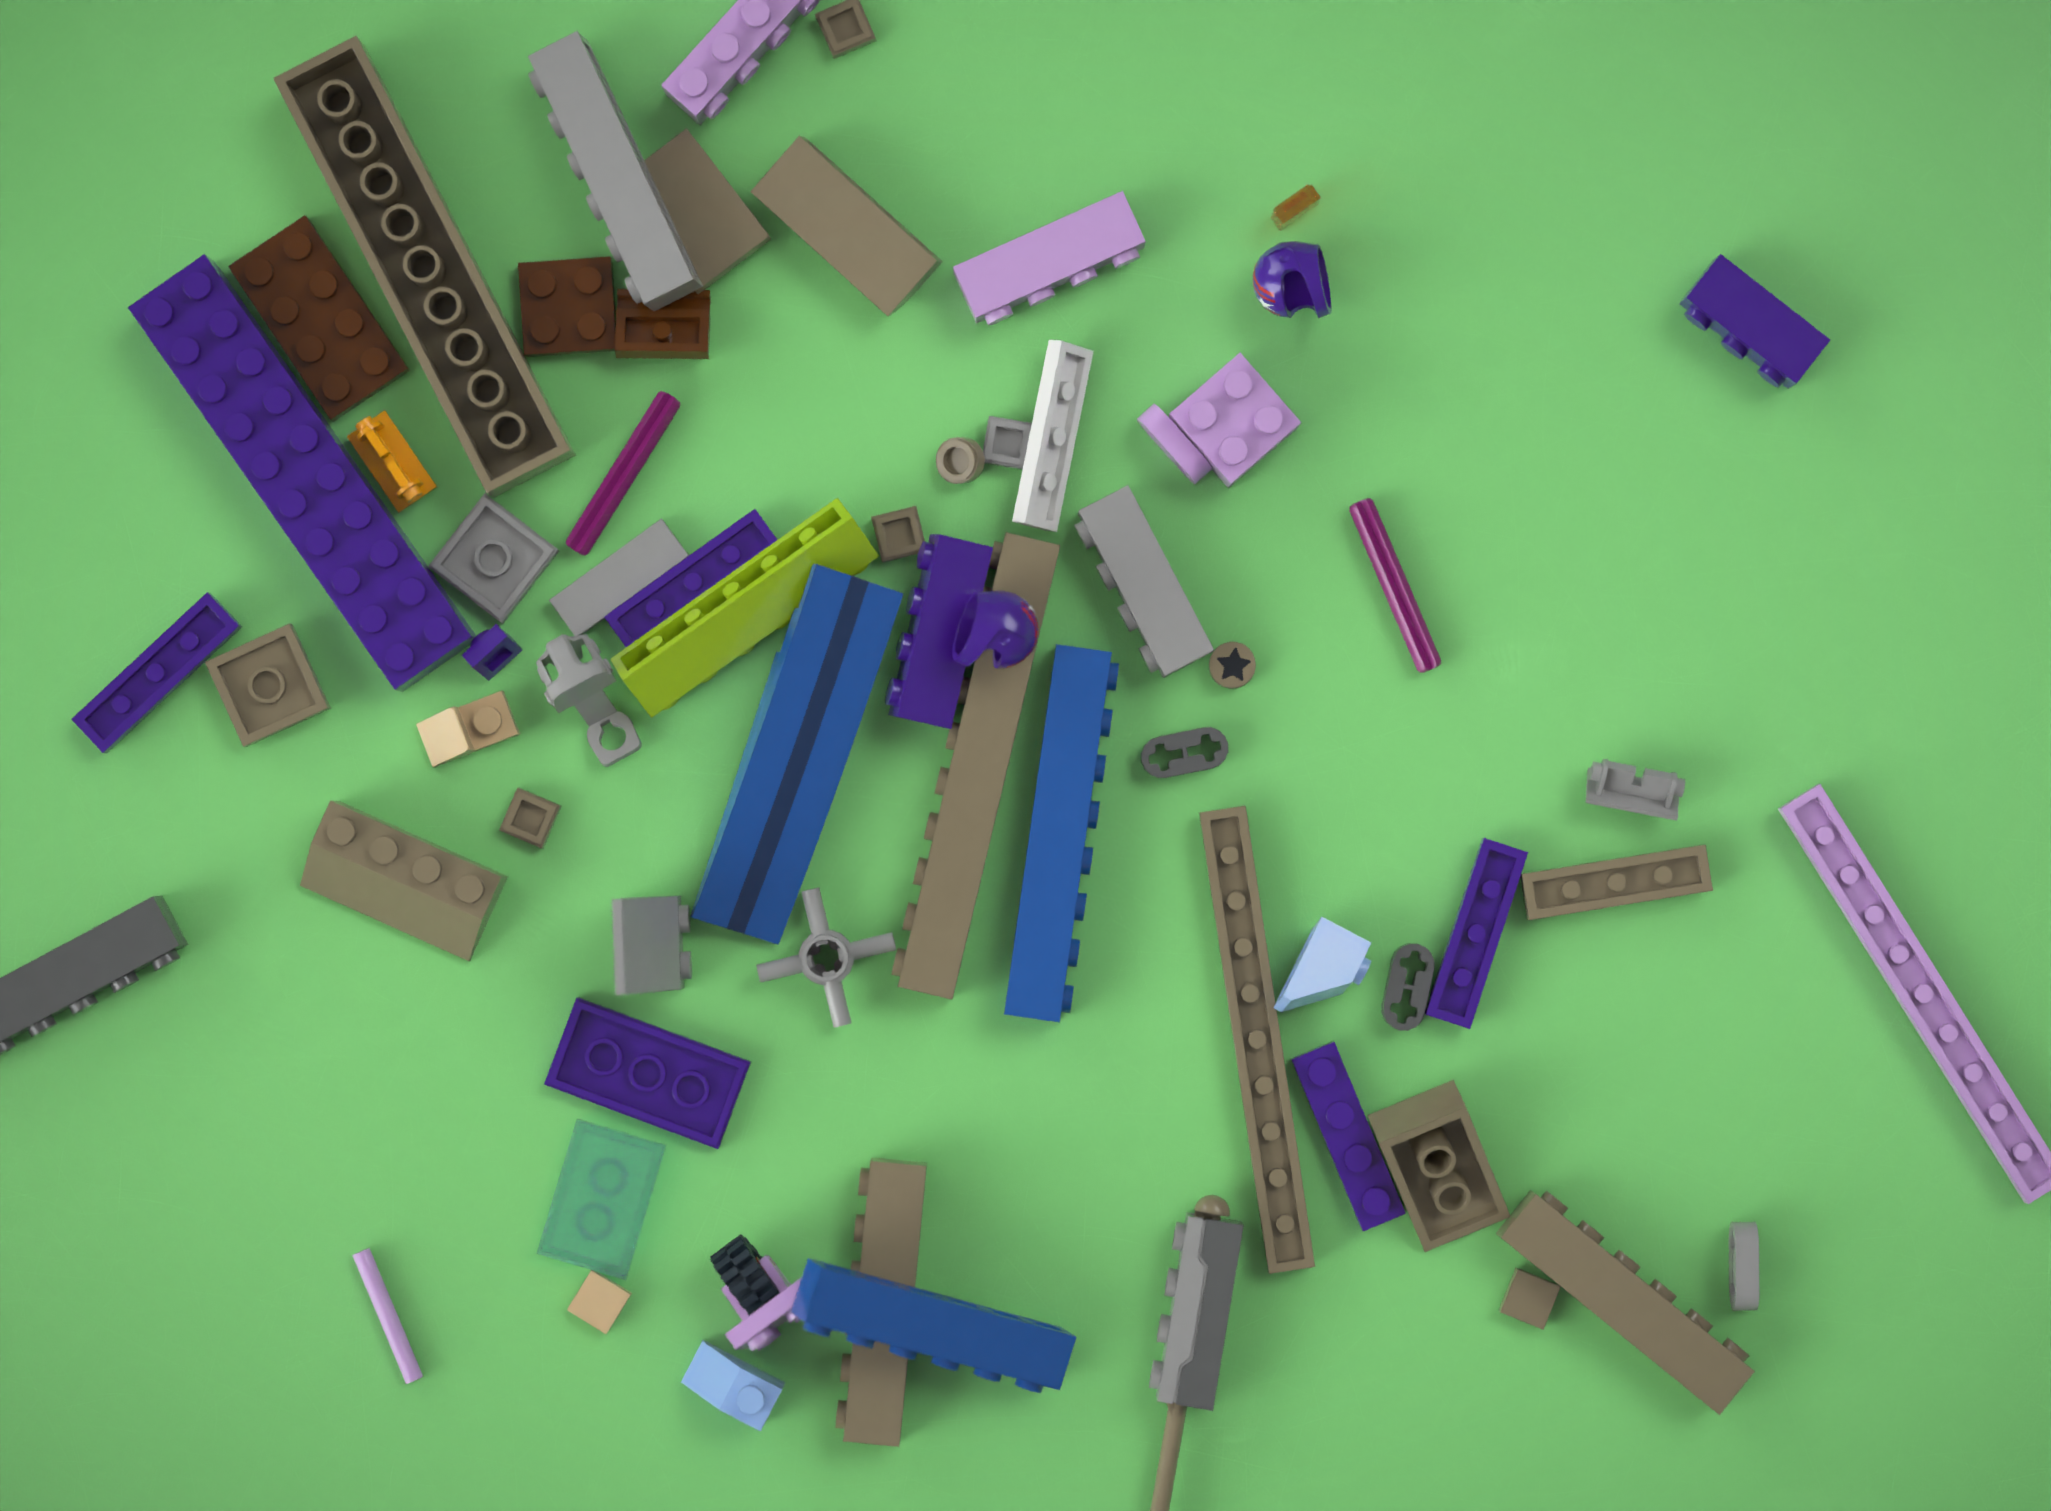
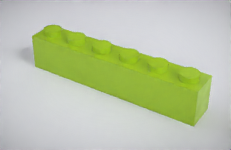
M837 497L610 660L623 682L652 718L662 710L673 707L683 695L700 683L711 680L721 668L735 658L749 653L759 641L773 631L787 626L790 623L794 608H799L813 564L855 576L863 572L869 563L878 558L879 555Z

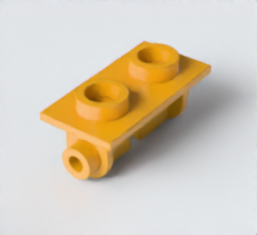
M385 410L374 418L368 416L355 425L356 430L347 435V438L398 513L437 487Z

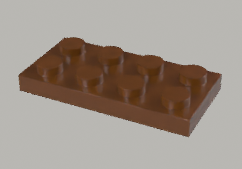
M306 215L228 266L331 421H336L410 371Z

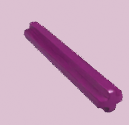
M664 391L657 393L567 537L566 545L584 556L589 554L679 410L680 402L678 399Z
M1366 498L1352 504L1349 508L1350 514L1417 671L1424 673L1438 667L1441 664V658L1374 501L1371 498Z

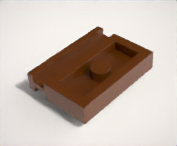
M617 289L616 358L709 359L710 290H704L698 295L694 291L653 311L645 306L643 302L637 304L628 289Z

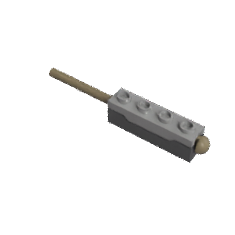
M1217 1195L1202 1197L1196 1203L1194 1213L1186 1212L1185 1223L1176 1222L1172 1250H1178L1180 1254L1177 1269L1169 1268L1167 1273L1164 1296L1172 1297L1170 1314H1161L1157 1342L1165 1344L1162 1361L1153 1360L1149 1388L1157 1389V1401L1166 1403L1168 1407L1150 1511H1169L1187 1407L1211 1411L1214 1408L1244 1227L1241 1221L1221 1218V1216H1230V1209L1227 1202Z

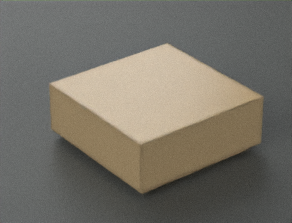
M592 1269L567 1311L607 1334L632 1293Z

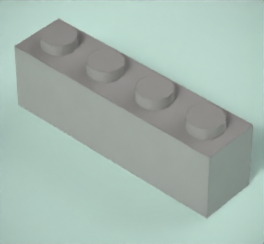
M1129 485L1079 510L1078 515L1081 522L1074 526L1086 549L1095 546L1103 562L1097 565L1096 568L1107 590L1117 588L1124 602L1117 609L1129 632L1138 629L1146 645L1140 647L1139 651L1150 672L1153 673L1159 669L1164 678L1212 653L1214 649Z

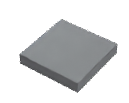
M484 493L428 567L499 622L504 623L560 550Z

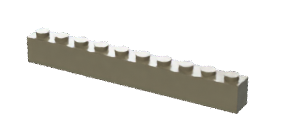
M1007 532L1005 533L1003 543L994 541L988 568L997 571L993 588L984 586L983 592L1001 590L1015 593L1026 600L1034 609L1038 618L1039 634L1060 545ZM1037 643L1032 653L1023 662L1009 668L996 669L993 665V649L985 650L975 661L971 678L963 676L957 704L965 705L961 722L952 723L945 747L946 749L954 750L950 769L940 768L934 793L943 796L939 814L930 812L924 839L932 841L928 859L919 857L913 881L914 885L921 886L917 904L908 902L902 927L903 930L911 931L907 949L897 948L891 975L900 977L898 987L953 999Z

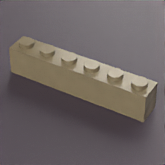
M872 1157L870 1168H861L858 1195L867 1196L865 1215L856 1214L854 1242L862 1243L861 1261L852 1260L851 1270L915 1287L927 1163ZM875 1341L873 1348H867L853 1343L852 1354L843 1353L840 1382H849L847 1401L838 1400L836 1428L844 1429V1442L896 1447L900 1445L908 1358L889 1352L890 1345Z
M1530 1190L1496 1234L1720 1415L1755 1372L1744 1363L1750 1355L1729 1338L1721 1344L1709 1335L1708 1332L1713 1325L1692 1308L1686 1315L1671 1304L1677 1296L1659 1281L1654 1279L1648 1285L1636 1275L1640 1266L1622 1251L1618 1250L1612 1256L1599 1244L1604 1237L1582 1220L1576 1227L1566 1219L1563 1214L1568 1208L1548 1191H1545L1539 1197Z

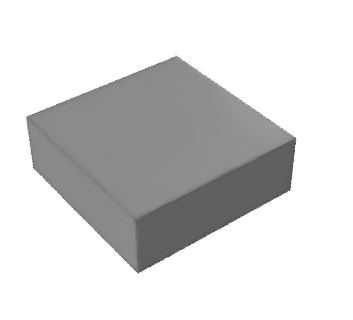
M989 416L983 447L984 463L1023 470L1032 423Z

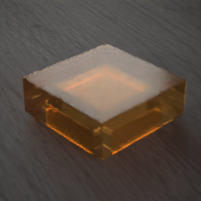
M1312 184L1310 186L1306 185L1273 209L1271 219L1281 231L1318 205L1321 197Z

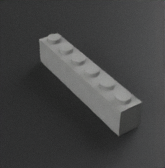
M576 31L529 55L528 58L534 68L533 71L528 73L530 81L540 98L545 96L548 98L553 109L552 112L547 114L550 124L559 139L566 137L572 153L567 155L568 162L579 180L585 178L590 188L591 194L586 196L587 203L598 221L604 219L611 235L605 237V241L614 259L617 262L623 260L630 276L625 278L624 281L633 300L637 304L643 302L645 306L656 311L703 287L589 41Z

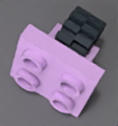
M742 1234L710 1256L715 1270L720 1274L724 1284H726L721 1290L742 1320V1322L725 1334L736 1350L750 1348L751 1351L756 1349L760 1351L781 1335L777 1328L787 1320L789 1323L801 1321V1319L791 1313L801 1278L791 1285L769 1255L760 1256L756 1248Z

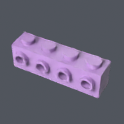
M738 0L662 83L661 86L666 96L699 125L707 117L711 120L714 119L729 102L727 95L738 83L744 85L753 77L760 67L758 61L769 49L775 51L781 46L791 33L790 25L800 14L804 17L807 16L820 0Z

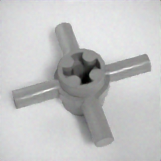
M820 888L802 891L811 935L802 943L799 955L757 964L760 982H766L803 973L810 981L824 985L833 1027L851 1024L842 980L851 972L854 960L895 951L896 945L893 933L850 942L841 933L829 930ZM829 944L830 948L837 950L839 954V959L834 963L835 969L831 971H826L825 966L822 964L815 965L813 961V955H817L820 952V945Z

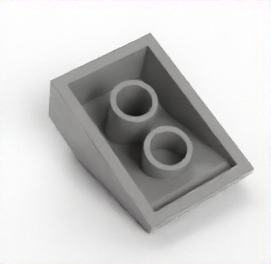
M681 896L612 899L615 994L627 995L683 989L684 979H692L691 951L683 952L682 933H690L689 905H681Z

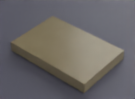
M687 128L644 160L703 287L695 290L697 295L771 240L769 234Z

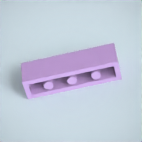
M1121 191L953 266V273L975 322L978 323L986 319L988 325H993L1012 316L1011 308L1028 300L1032 307L1053 298L1056 295L1053 289L1071 282L1074 288L1098 277L1096 270L1105 265L1113 263L1115 269L1136 261L1140 258L1138 251L1145 247L1146 241L1124 192Z

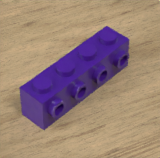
M930 534L929 541L922 542L917 556V568L922 569L918 588H911L906 605V613L911 615L908 632L901 633L896 647V659L901 660L897 678L892 677L886 690L885 704L890 706L888 715L943 728H952L966 667L953 660L954 639L969 599L974 593L983 592L993 547L941 534Z

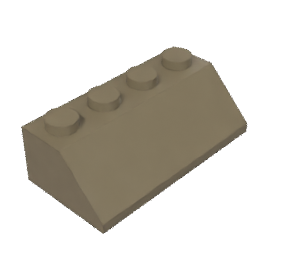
M330 800L311 842L300 886L470 961L508 876L341 801Z

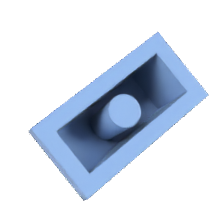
M1321 917L1312 928L1273 1008L1280 1012L1288 1011L1341 995L1352 982L1359 985L1371 964V960L1365 957L1371 942Z
M704 1340L701 1342L681 1383L718 1410L759 1431L762 1430L785 1384L784 1381Z

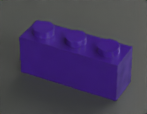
M1721 254L1710 263L1679 303L1687 310L1684 316L1692 324L1704 331L1710 327L1724 338L1721 341V345L1728 352L1739 359L1747 356L1760 366L1757 370L1758 374L1777 388H1780L1783 384L1789 389L1797 384L1830 342L1827 336Z

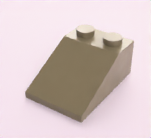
M1454 1080L1367 1115L1425 1252L1511 1217Z

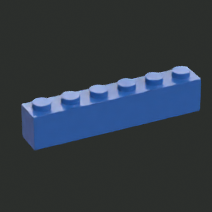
M810 1258L807 1259L791 1310L792 1314L804 1322L803 1329L809 1332L830 1337L832 1330L847 1334V1341L867 1348H873L875 1341L890 1345L889 1352L913 1360L916 1359L917 1353L933 1356L931 1363L949 1370L958 1371L959 1365L963 1364L974 1367L973 1374L995 1382H1000L1002 1375L1016 1379V1386L1037 1393L1042 1392L1043 1386L1060 1390L1077 1337L1060 1326Z

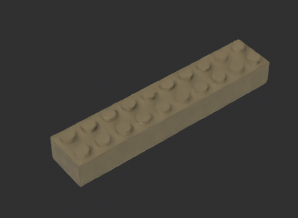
M354 36L274 77L273 79L486 493L494 498L576 456L365 45L357 36Z

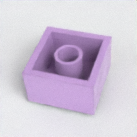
M1241 353L1237 354L1169 414V418L1211 465L1213 472L1227 488H1230L1302 423Z

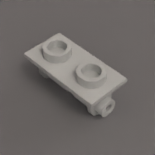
M1603 759L1601 763L1593 761L1591 768H1588L1585 803L1677 821L1679 797L1683 796L1685 789V779L1677 778V773L1645 768L1642 778L1634 777L1636 766L1611 762L1608 759Z

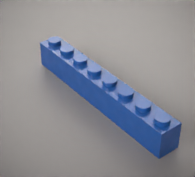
M1056 644L1004 1015L1060 1022L1061 1012L1070 1013L1074 986L1065 985L1067 967H1077L1080 940L1072 939L1074 920L1083 921L1087 894L1079 893L1078 889L1080 874L1090 875L1093 847H1086L1085 839L1087 828L1096 829L1100 801L1091 800L1093 782L1103 783L1106 755H1099L1098 747L1100 736L1109 737L1113 709H1105L1104 704L1106 690H1116L1119 663L1110 662L1112 652Z

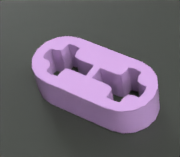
M1156 404L1151 405L1137 418L1138 423L1193 484H1196L1212 470L1211 465Z

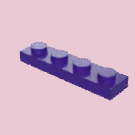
M753 509L608 613L604 618L624 646L627 647L777 541V538L757 510Z
M207 592L71 720L102 753L107 754L240 630L242 626L211 593Z
M1486 838L1481 839L1425 1010L1426 1015L1468 1029L1471 1028L1528 852Z
M1331 1041L1290 1058L1361 1230L1366 1231L1406 1214L1335 1042Z

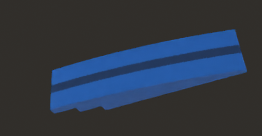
M818 564L812 565L799 608H794L781 651H776L690 915L691 918L779 945L840 782L904 593Z

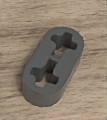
M1203 727L1159 736L1151 739L1144 746L1141 752V763L1144 770L1156 778H1168L1212 769L1219 766L1226 759L1228 742L1219 730L1212 727ZM1202 735H1209L1211 742L1219 741L1220 750L1213 753L1214 760L1211 762H1206L1204 755L1201 754L1188 757L1187 748L1201 744ZM1163 744L1166 751L1181 749L1183 758L1169 761L1168 770L1160 771L1158 764H1150L1149 755L1155 753V745Z
M1407 943L1400 946L1394 952L1390 962L1382 1000V1015L1391 1027L1398 1030L1408 1031L1416 1028L1421 1023L1425 1014L1434 972V959L1431 952L1422 945ZM1412 951H1418V959L1425 962V968L1423 971H1415L1412 985L1405 984L1407 969L1400 966V960L1402 957L1409 958ZM1409 989L1411 991L1408 1002L1410 1006L1416 1008L1414 1016H1406L1404 1023L1397 1022V1014L1391 1012L1390 1007L1392 1003H1400L1403 990Z

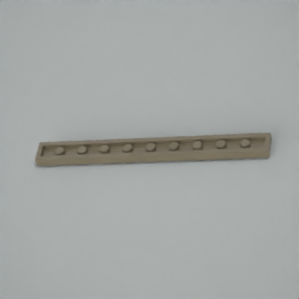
M1246 806L1200 812L1199 817L1268 1273L1315 1267L1277 1010L1273 1008L1275 997Z

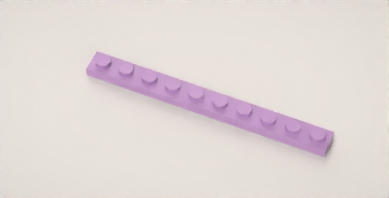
M1816 784L1779 807L1778 810L2023 1202L2030 1204L2051 1191V1152L1821 784Z

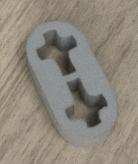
M1756 1222L1730 1223L1729 1297L1733 1311L1757 1310L1759 1306V1235Z

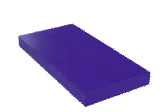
M576 997L544 1085L719 1149L752 1061L597 1003Z

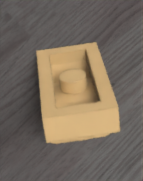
M499 691L460 707H450L416 724L432 767L442 765L520 735L504 691Z

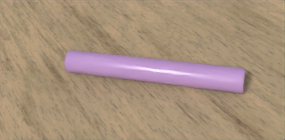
M370 1248L353 1254L354 1261L405 1383L408 1384L422 1378L423 1374Z

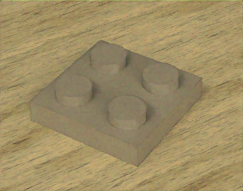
M289 623L205 662L243 747H248L331 709L293 624Z

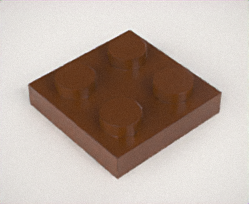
M610 256L518 263L523 347L526 357L615 351L616 309L613 264Z

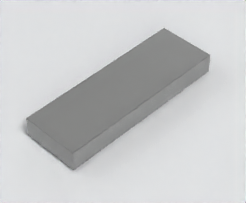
M661 518L549 601L574 636L583 635L605 619L604 616L689 555Z

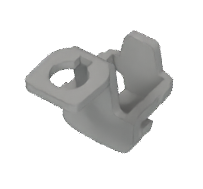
M562 634L546 644V651L536 662L541 681L547 687L544 695L549 704L553 705L558 713L569 707H576L589 726L587 740L601 764L604 767H609L638 751L642 743L632 721L627 715L616 710L603 691L605 687L616 682L607 658H601V651L594 640L590 639L587 634L577 636ZM584 644L593 659L587 663L580 661L583 657L581 646ZM548 664L554 665L559 673L555 681L552 680L545 667ZM611 722L613 727L624 729L626 733L625 742L620 748L615 750H607L602 747L601 743L604 734L602 726Z

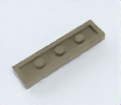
M1706 845L1523 873L1520 876L1527 920L1713 891Z

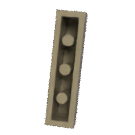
M798 136L750 191L887 316H891L903 306L943 262L805 137Z

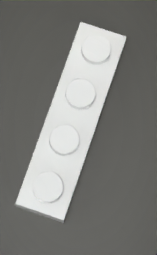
M1048 341L1012 522L1044 531L1057 532L1094 352L1092 350L1065 341Z

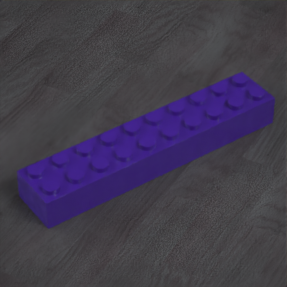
M203 254L128 307L394 690L405 691L471 644L476 634L215 261Z

